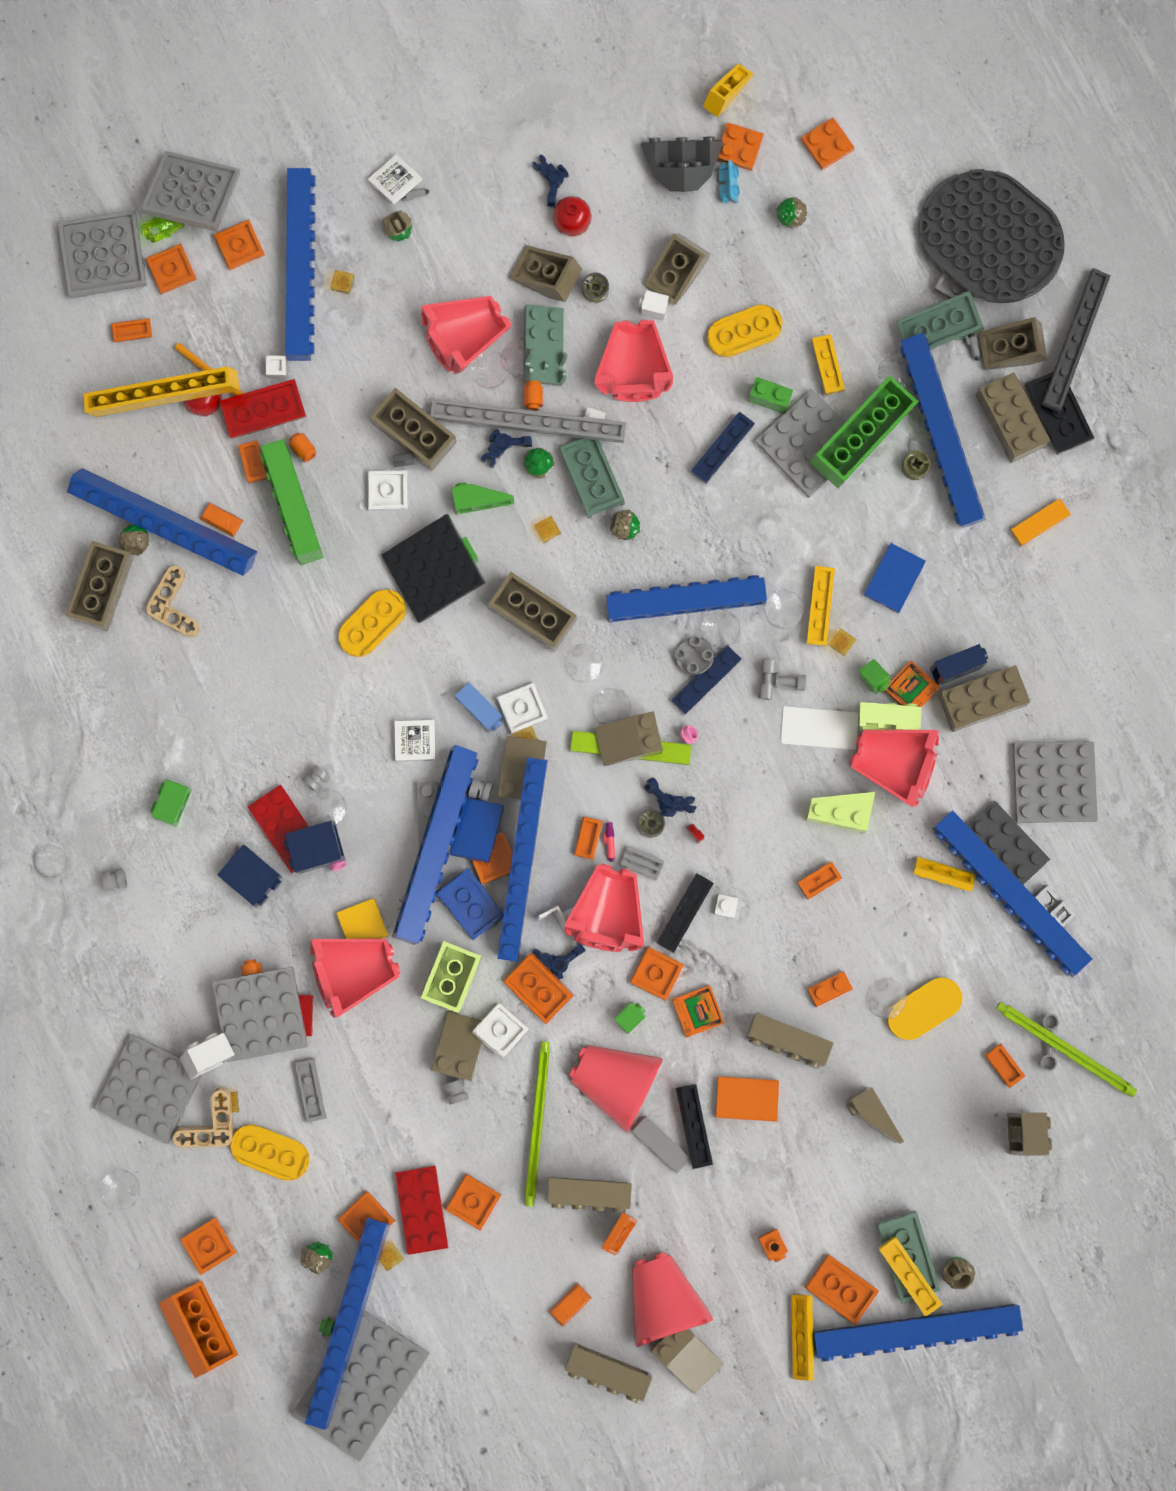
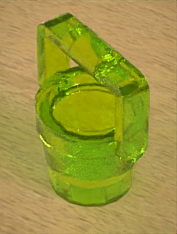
M154 217L143 223L141 228L142 234L146 239L156 243L164 238L171 237L172 234L183 228L185 224ZM157 225L160 232L153 235L149 229Z

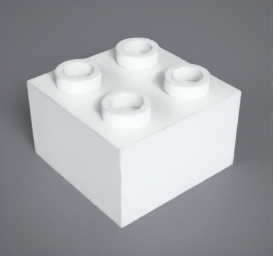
M213 1033L206 1037V1040L202 1041L201 1044L198 1041L194 1042L183 1051L184 1054L179 1059L190 1080L227 1063L235 1055L224 1033L220 1035Z

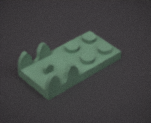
M970 291L896 321L903 340L924 333L931 350L954 340H962L969 334L979 333L984 330Z
M529 304L524 306L523 382L540 381L541 384L561 386L565 382L567 371L563 370V366L567 360V353L563 352V308Z
M582 438L559 447L588 519L594 514L617 505H625L624 497L599 440Z
M916 1210L885 1221L876 1222V1228L881 1237V1245L895 1236L933 1292L940 1291ZM889 1265L900 1302L913 1300Z

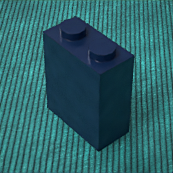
M980 644L935 661L930 667V671L935 682L940 686L981 670L987 663L988 655L985 648H981Z
M332 820L285 834L284 845L286 850L290 851L291 859H289L292 871L295 870V873L302 874L346 861L336 822Z
M244 844L217 874L254 907L262 906L269 898L267 896L271 890L275 891L282 883L280 881L282 876Z

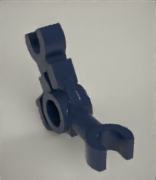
M540 154L539 160L542 163L536 164L533 161L532 167L540 171V174L548 181L550 190L547 197V206L555 207L557 189L560 188L564 178L569 177V174L561 164L557 166V169L552 163L547 164L546 158Z
M499 429L495 430L489 436V442L492 443L494 441V443L487 449L489 453H485L481 457V462L484 463L486 459L490 458L492 459L489 465L490 468L495 467L496 458L500 459L502 454L511 446L532 447L531 436L511 438V436L505 433L500 434Z
M652 777L646 781L648 784L643 788L647 793H653L658 798L657 802L663 816L673 817L677 812H682L683 810L688 813L695 812L697 807L689 805L694 803L695 797L689 796L683 799V796L664 794L659 789L655 778Z
M582 944L576 946L565 956H555L547 953L544 956L540 950H533L534 953L539 955V960L548 969L554 971L553 974L558 979H563V973L567 970L568 965H570L569 962L586 951Z

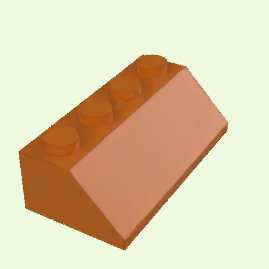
M202 1280L158 1303L194 1378L238 1356Z

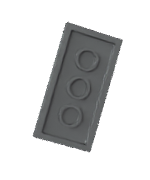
M996 801L991 803L968 825L1023 885L1050 860Z

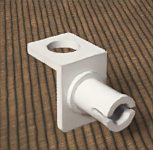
M556 906L537 916L536 921L554 913L564 931L565 923L574 907L562 912L559 906Z

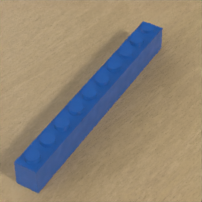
M287 168L285 355L288 361H311V354L315 353L314 342H311V335H315V325L311 324V317H315V306L312 305V298H315V286H312V279H315V268H312V261H315V249H312V242H315L316 236L315 230H312V224L316 223L315 212H312V205H316V195L312 191L313 187H316V176L312 175L311 168Z
M920 333L901 340L902 347H900L902 357L907 358L908 361L906 370L909 377H913L914 383L912 388L914 394H918L920 398L918 407L921 414H925L926 420L924 425L926 431H930L932 435L930 444L932 449L937 451L938 457H936V462L939 469H943L944 476H942L944 486L949 487L950 490L948 499L951 506H955L956 513H954L956 523L957 525L961 524L965 528L985 521L984 511L927 337L924 333Z
M81 468L71 476L67 493L134 525L140 526L239 575L244 576L252 568L257 554L256 550L88 470Z
M457 745L450 749L392 938L413 945L419 944V941L422 942L426 930L423 928L425 922H428L431 917L432 911L429 909L431 903H434L437 897L436 886L437 883H441L443 878L441 870L443 864L446 865L449 858V853H447L449 845L452 846L455 834H453L455 826L459 825L461 819L459 812L465 806L467 800L465 796L466 789L470 788L473 780L470 776L472 770H475L478 764V759H476L477 752Z
M527 757L497 959L516 962L519 959L548 765L547 759Z
M953 810L933 828L936 838L941 842L945 841L951 854L955 857L958 855L962 859V865L969 872L972 870L977 875L975 877L982 886L986 885L991 890L989 892L996 901L1000 900L1005 905L1003 907L1010 916L1014 915L1019 920L1017 922L1024 931L1028 930L1033 935L1031 937L1032 940L1047 950L1045 952L1046 955L1061 965L1059 968L1065 975L1076 976L1093 960Z
M367 1218L304 1424L323 1430L329 1428L389 1231V1223L372 1218Z
M1011 1304L813 1331L816 1357L818 1359L821 1358L822 1361H832L834 1356L841 1355L842 1359L853 1358L856 1353L870 1356L874 1355L875 1351L883 1350V1353L895 1352V1348L903 1347L904 1350L916 1349V1345L922 1344L927 1348L935 1347L937 1342H944L945 1345L956 1344L959 1339H965V1342L977 1341V1337L985 1336V1339L998 1338L997 1334L1003 1333L1006 1336H1016L1018 1331H1023L1020 1305Z

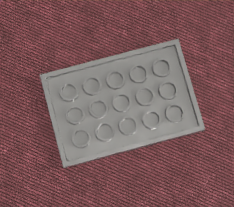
M364 1310L329 1428L323 1430L304 1424L320 1371L291 1416L360 1462L429 1353Z

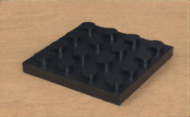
M448 514L440 517L381 555L418 623H422L486 583Z

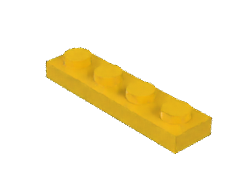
M815 566L807 645L824 647L827 645L835 568Z
M895 1236L878 1247L925 1316L942 1306L936 1294Z
M793 1294L791 1295L793 1379L811 1381L814 1380L812 1295Z

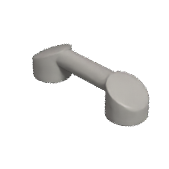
M1047 1014L1042 1021L1043 1027L1054 1034V1030L1059 1025L1058 1017L1054 1014ZM1045 1043V1056L1041 1059L1040 1064L1045 1071H1052L1057 1067V1060L1053 1056V1047Z

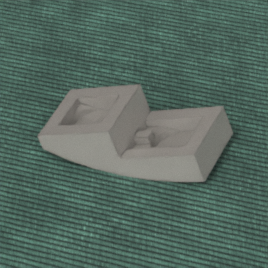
M1046 884L1033 895L1063 928L1076 916L1065 901L1061 900Z

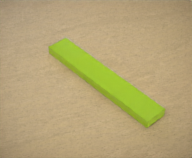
M573 731L570 751L601 755L596 733ZM661 741L662 754L638 759L689 765L692 745Z

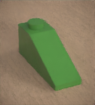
M463 482L452 487L457 515L515 504L513 495Z

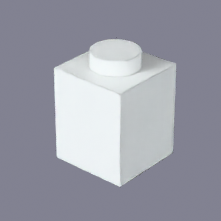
M646 290L645 297L641 296L638 307L641 308V315L664 320L669 296Z

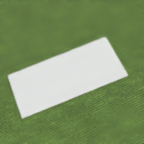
M784 706L781 743L856 750L859 713Z

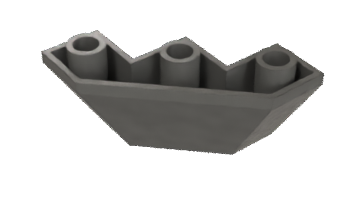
M705 136L703 140H688V137H676V141H660V138H649V142H641L642 150L654 178L669 191L676 192L697 191L711 177L723 145V140H715V136Z

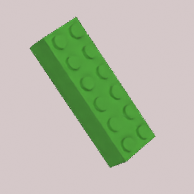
M889 375L816 453L809 463L836 488H839L919 401Z
M281 439L261 446L263 452L260 453V457L265 469H269V471H266V475L271 487L275 488L272 490V494L277 506H281L277 509L283 524H287V526H284V531L289 542L293 543L289 546L295 561L299 560L301 565L324 558L285 440Z

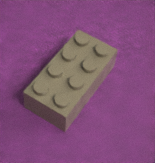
M1015 372L979 388L976 397L1011 463L1048 445L1050 439Z
M397 388L392 390L370 416L374 426L405 451L411 452L412 456L431 472L457 443L456 436Z
M95 541L91 542L66 612V616L70 620L101 630H109L134 559L130 552Z
M512 572L509 573L488 603L490 610L554 652L577 620L576 614Z
M1016 665L944 690L938 695L952 732L1025 707L1030 703Z
M760 1013L754 1014L746 1037L750 1038V1043L757 1046L762 1044L768 1045V1050L778 1054L781 1051L788 1053L787 1057L795 1061H800V1059L806 1060V1065L816 1069L826 1065L834 1044L831 1041Z
M1007 1113L1009 1154L1020 1156L1049 1155V1151L1052 1150V1140L1048 1138L1051 1120L1050 1117H1047V1113Z
M549 1177L547 1203H551L552 1208H564L565 1204L572 1205V1209L584 1210L585 1206H593L594 1211H605V1207L613 1208V1212L626 1213V1209H630L632 1183Z
M574 1343L565 1366L568 1376L578 1380L580 1377L585 1378L588 1384L598 1388L599 1385L605 1386L606 1391L618 1395L619 1392L625 1394L626 1399L638 1403L639 1400L644 1401L652 1380V1374L577 1343Z

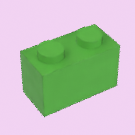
M756 377L748 402L785 414L793 389Z
M166 779L165 783H162L159 787L158 794L160 796L158 801H154L151 807V817L177 827L192 790L189 787Z

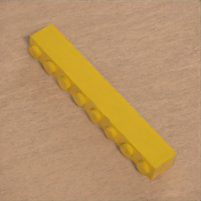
M226 366L83 393L85 413L94 417L240 391L238 371Z

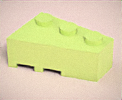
M860 702V732H863V730H921V707H917V704H905V706L896 703Z
M875 792L812 798L809 803L806 821L866 833Z

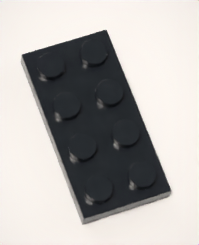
M1052 372L1026 383L1025 387L1057 455L1092 441L1094 436L1071 387H1069L1060 412L1041 405L1053 374Z

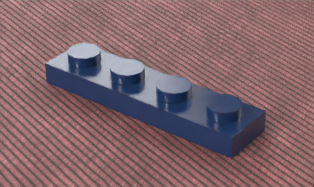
M739 411L691 470V473L704 484H707L753 428L755 423Z
M727 645L714 658L711 667L706 672L697 675L671 702L686 715L742 659Z

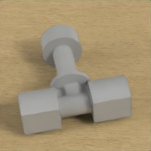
M763 659L762 674H764V681L760 688V699L772 700L773 688H777L778 684L796 686V690L805 691L806 675L798 674L797 678L780 677L778 672H775L776 660Z

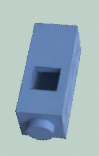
M469 682L455 695V699L488 732L492 729L496 731L502 725L501 720L503 716Z

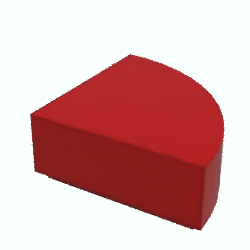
M690 824L686 827L697 843L704 840V834L696 828L695 824Z

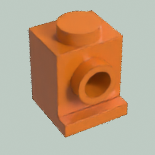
M775 1228L758 1237L769 1261L774 1259L776 1263L786 1258L785 1253L788 1250L778 1229ZM773 1243L778 1244V1249L776 1251L771 1250V1245Z

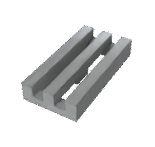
M627 846L620 862L621 866L657 880L664 864L663 860ZM629 852H631L650 861L658 863L659 865L658 867L654 866L645 861L632 857L628 854ZM626 859L655 870L656 873H650L625 861Z

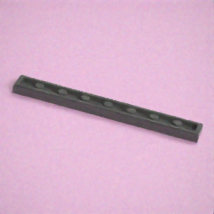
M1095 268L1091 270L1041 405L1057 412L1061 411L1111 275Z

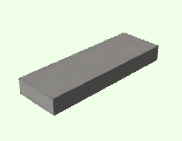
M315 1059L295 1062L294 1067L306 1123L326 1119L327 1116Z
M646 1116L632 1130L676 1173L690 1160V1157Z

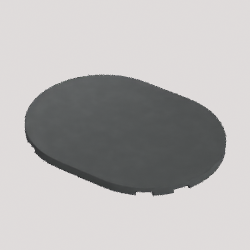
M973 169L959 175L955 174L940 183L930 193L922 207L918 227L924 252L936 267L964 291H970L975 298L991 303L1021 301L1035 295L1047 286L1061 266L1065 241L1059 219L1043 201L1016 179L1005 173Z

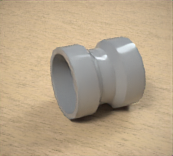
M315 765L311 769V776L306 775L302 780L318 793L321 785L327 782L330 777Z
M473 778L468 797H478L482 801L488 802L493 783H484L480 779Z
M123 868L116 869L113 874L110 871L102 872L103 884L107 892L113 891L117 887L120 889L127 888V879Z
M463 1079L444 1085L445 1091L449 1095V1105L469 1099L467 1093L464 1092L463 1087L465 1084Z

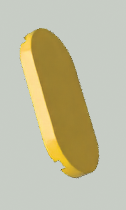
M760 304L715 321L709 329L707 335L708 346L718 356L733 357L770 343L781 332V315L775 308Z
M389 589L378 590L373 593L340 627L338 638L344 652L353 657H363L370 654L403 621L406 614V605L402 596L396 591Z
M936 978L901 999L889 1011L888 1027L890 1031L900 1039L914 1040L956 1014L962 1005V992L959 986L948 978Z
M258 1125L241 1127L233 1134L230 1143L232 1154L240 1164L281 1180H296L304 1175L309 1167V1153L302 1143Z

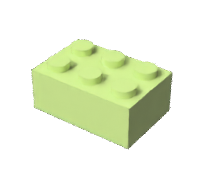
M443 941L421 999L460 1014L482 956Z

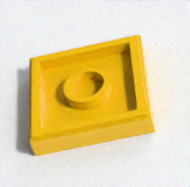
M375 898L337 912L346 939H383L389 936Z

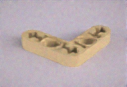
M171 566L166 571L148 602L146 611L153 619L186 637H195L200 631L197 621L170 607L171 602L185 580L184 571L179 566ZM177 571H179L178 574L180 575V578H175L172 583L176 585L173 588V586L169 583H166V581L168 580L171 583L173 579L171 575L172 572L176 573ZM168 587L171 589V594L169 597L164 598L160 592L163 588ZM158 597L161 601H164L166 603L163 605V603L161 602L158 607L160 609V612H155L153 614V610L151 608L153 606L157 607V605L159 604V601L156 600ZM170 614L178 615L176 623L171 624L168 622ZM182 621L189 626L193 623L195 630H190L188 633L187 628L181 625Z
M218 1087L212 1094L213 1126L179 1127L173 1136V1142L176 1146L181 1148L221 1147L231 1143L234 1134L231 1093L226 1087ZM219 1093H222L223 1097H225L223 1106H220ZM225 1112L228 1115V1119L220 1121L217 1118V1114ZM205 1132L208 1134L209 1139L201 1141L198 1138V1134ZM213 1132H215L214 1136H216L214 1141L212 1140ZM221 1132H225L226 1140H223L222 1136H220ZM181 1133L184 1134V1137H187L185 1141H182L179 1137ZM192 1133H194V1141H192Z

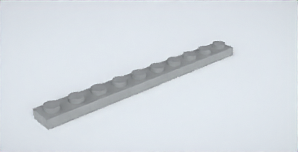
M440 399L432 400L430 416L437 421L624 443L627 425L626 422Z

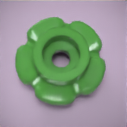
M330 1317L321 1321L319 1331L322 1332V1337H325V1335L331 1337L336 1321Z

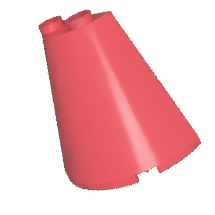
M492 296L421 306L422 326L426 325L427 327L426 332L428 334L425 336L439 363L448 372L453 371L454 374L462 372L511 328L510 320L505 316H501L500 305L494 301Z
M644 319L638 324H632L627 320L614 323L594 379L595 385L604 395L609 393L613 395V399L620 401L642 402L658 398L661 392H668L673 384V373L654 320Z
M863 730L862 735H859L856 741V746L859 749L856 754H852L850 759L851 768L909 806L916 807L919 804L917 799L923 798L934 770L938 754L936 753L935 746L939 745V731Z
M598 864L565 923L564 931L566 935H573L574 941L582 945L604 951L621 952L623 948H628V951H635L644 946L637 874L631 873L628 869H620L619 872L614 871L612 866L608 864Z
M313 939L310 942V954L315 955L312 967L316 983L326 1008L331 1007L332 1009L330 1015L333 1018L341 1016L399 978L400 968L398 963H393L391 956L394 955L392 945L388 944L387 939Z
M590 1045L587 1048L583 1047L578 1056L581 1059L579 1066L574 1065L569 1075L572 1078L571 1083L623 1131L628 1133L663 1059Z
M666 1252L655 1255V1260L649 1262L646 1259L635 1262L636 1267L632 1268L636 1347L714 1321L712 1314L671 1255L667 1256Z

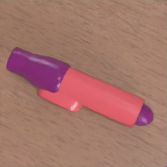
M613 822L606 823V832L604 833V844H607V858L610 862H613L615 858Z

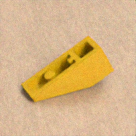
M738 63L710 89L702 107L716 117H719L730 106L754 74Z

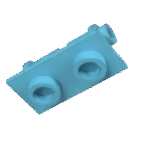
M728 160V164L723 163L719 167V182H726V184L719 185L720 199L723 203H728L729 199L738 203V196L740 195V189L737 184L739 169L731 160Z

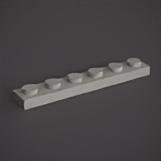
M437 781L417 782L419 848L438 790ZM437 883L435 891L441 889V883ZM437 895L435 902H440L441 899Z

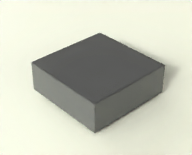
M411 452L392 456L394 467L414 465Z

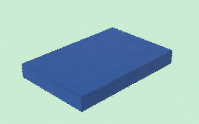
M891 543L864 596L899 613L926 560Z
M467 798L460 814L461 819L456 828L450 855L489 863L503 815L504 805Z
M468 868L437 891L439 898L472 940L476 939L504 916L503 912Z

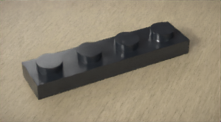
M696 873L659 937L658 945L672 953L675 952L714 883Z
M697 1085L676 1088L692 1169L713 1165Z

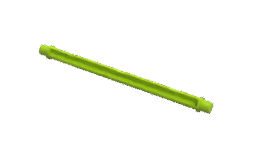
M1001 1001L997 1004L996 1010L1000 1011L1003 1016L1020 1025L1122 1093L1128 1094L1131 1097H1134L1137 1093V1089L1132 1087L1131 1083L1027 1018L1010 1005H1006Z
M541 1041L538 1051V1073L524 1195V1206L534 1207V1199H536L549 1054L551 1053L549 1050L550 1042Z

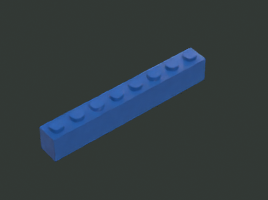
M752 575L744 580L735 577L728 579L727 582L711 580L708 581V584L701 585L700 582H692L688 584L689 586L681 587L680 584H674L666 589L651 587L649 591L632 589L630 593L623 594L621 591H614L610 595H606L609 623L766 605L764 577L759 578V575Z

